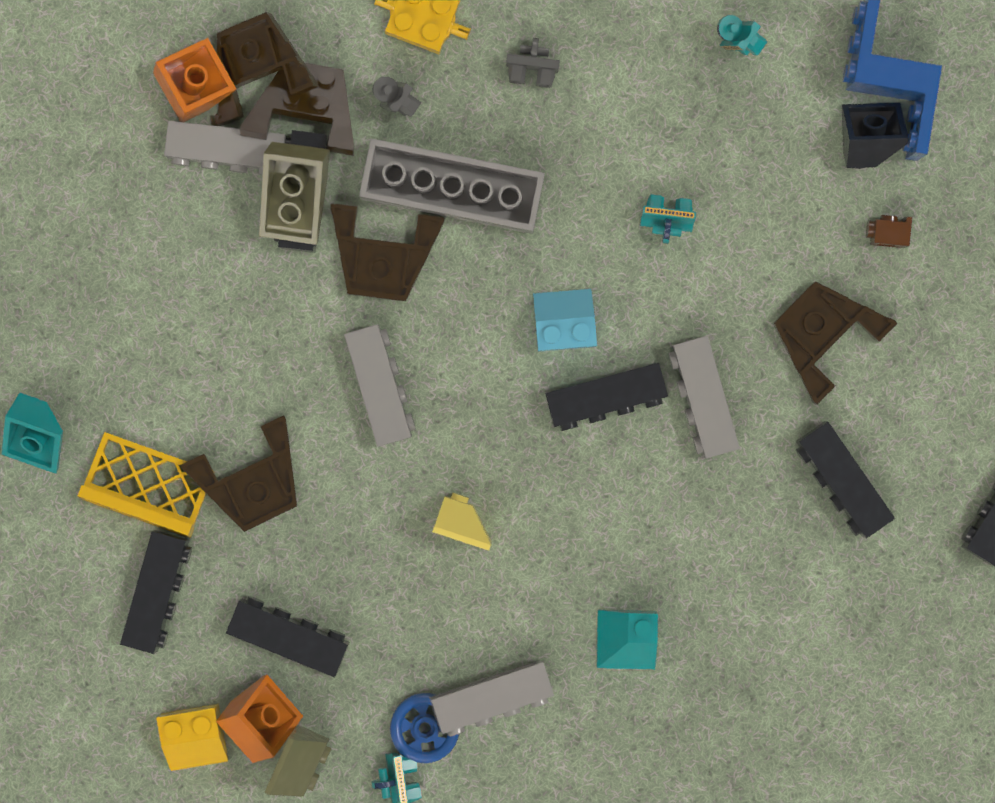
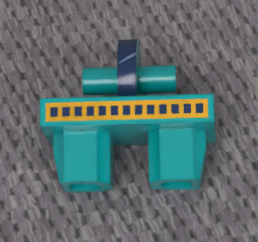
M726 15L717 24L718 35L724 39L720 46L726 50L739 51L743 55L751 53L758 56L766 45L767 40L757 33L761 26L755 21H741L735 15Z
M651 194L646 206H643L640 226L652 227V234L663 235L662 243L665 244L669 243L670 236L681 237L682 231H693L696 212L693 211L691 199H676L675 209L664 208V197Z
M397 753L385 754L387 768L378 769L379 779L371 782L372 788L381 789L382 798L391 797L392 803H411L421 799L419 783L406 784L404 776L407 773L417 772V762Z

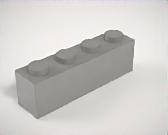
M168 121L164 156L172 159L171 164L189 166L191 161L200 162V167L205 169L218 170V165L230 166L229 171L247 173V168L259 169L258 174L263 175L264 152L271 142L285 143L287 136L285 134L268 132L267 140L242 136L240 135V129Z
M376 324L344 334L377 447L412 437L411 431L416 430L412 414H406L403 403L408 402L403 385L397 386L394 376L399 374L395 357L389 358L386 349L387 346H391L387 329L381 330L380 325Z
M708 336L673 345V352L668 353L673 370H679L681 380L676 381L681 398H687L689 408L684 410L689 426H695L697 436L693 437V443L697 454L702 453L703 457L707 459L740 449Z
M538 660L429 697L440 732L442 734L448 733V736H454L464 732V726L473 723L476 724V727L493 722L492 717L503 713L504 717H509L520 713V707L531 704L532 708L547 704V698L554 696L544 663Z

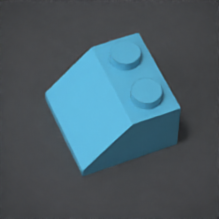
M591 289L533 294L538 352L597 346Z

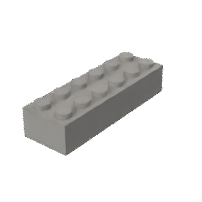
M370 139L359 197L364 201L533 234L545 173Z

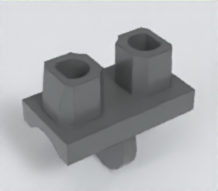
M533 38L532 46H520V53L529 54L531 57L507 54L506 67H509V82L525 84L526 69L538 71L536 86L551 88L555 73L559 71L560 60L538 58L537 56L548 57L549 48L538 47L539 38Z
M382 76L372 86L374 97L381 101L379 106L386 111L395 113L398 111L404 116L412 117L421 105V102L410 94L413 88L407 83L396 82L391 77Z

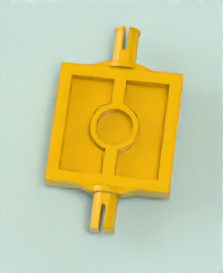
M375 0L374 5L390 10V19L385 29L386 35L439 55L444 42L451 34L467 40L471 28L455 23V14L460 0Z

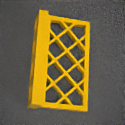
M104 432L85 483L81 485L77 496L81 500L191 539L195 528L194 525L207 493L200 487L193 491L190 490L185 476L188 474L186 472L182 473L180 469L181 464L187 461ZM108 441L120 444L124 455L108 461L105 454ZM125 446L134 450L127 453ZM139 452L146 453L152 464L136 471L130 457ZM152 456L160 458L162 460L155 463ZM103 457L105 464L100 465L101 459ZM127 459L133 473L117 480L111 465ZM166 462L174 463L179 474L163 481L157 467ZM108 468L114 482L103 487L93 484L96 472ZM154 469L160 483L144 490L138 475ZM135 477L141 492L131 497L124 495L119 484ZM182 479L188 493L172 500L165 485ZM116 486L118 492L109 489ZM162 487L169 502L158 507L151 505L147 494ZM199 493L197 501H195L193 495ZM144 496L146 502L137 500V498ZM190 497L194 505L190 518L179 515L174 504ZM171 506L173 512L165 510L164 508Z

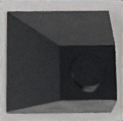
M900 103L842 104L843 154L846 168L862 169L877 167L908 144L909 136Z

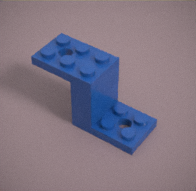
M880 0L860 1L858 7L855 6L852 24L857 26L854 35L849 38L847 53H851L852 56L849 65H845L842 82H847L846 90L915 102L914 105L909 106L907 122L911 123L910 133L908 134L909 142L902 148V151L907 152L906 159L918 161L928 154L942 66L871 54Z

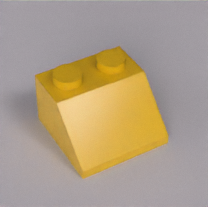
M219 704L161 713L156 717L161 748L171 771L229 761L224 730L216 722L221 715Z

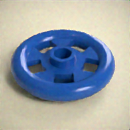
M419 693L406 698L399 704L391 718L390 734L395 748L402 756L417 763L425 764L441 760L452 751L459 737V734L448 736V733L446 738L438 737L439 727L437 720L433 715L426 713L429 705H431L429 697L436 695L432 693ZM412 708H415L419 715L412 722H409L405 716ZM424 722L430 725V730L427 733H421L419 730L420 725ZM410 729L415 741L407 744L402 733ZM434 742V750L422 752L421 743Z

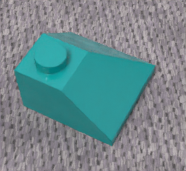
M19 392L5 415L1 455L56 474L59 468L63 430L47 402Z
M598 610L597 668L655 669L658 645L657 611Z

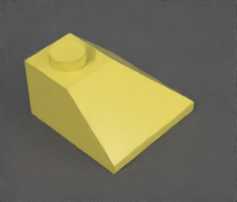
M452 493L451 497L445 496L433 532L489 551L492 541L474 506L468 503L469 498L457 493Z

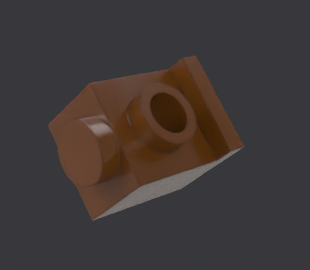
M881 215L880 220H868L866 238H871L870 245L907 248L910 246L912 217L906 216L902 219V222H898L897 216Z

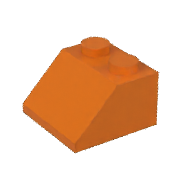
M208 38L155 63L153 74L180 122H186L207 112L236 91L234 83Z
M264 675L235 697L216 722L249 760L255 763L274 758L303 715L268 675Z

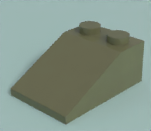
M279 142L270 143L264 152L259 237L318 244L328 179L330 150Z
M297 725L286 742L264 793L277 796L304 797L307 789L313 791L320 776L315 773L319 762L325 764L332 749L327 746L329 738Z

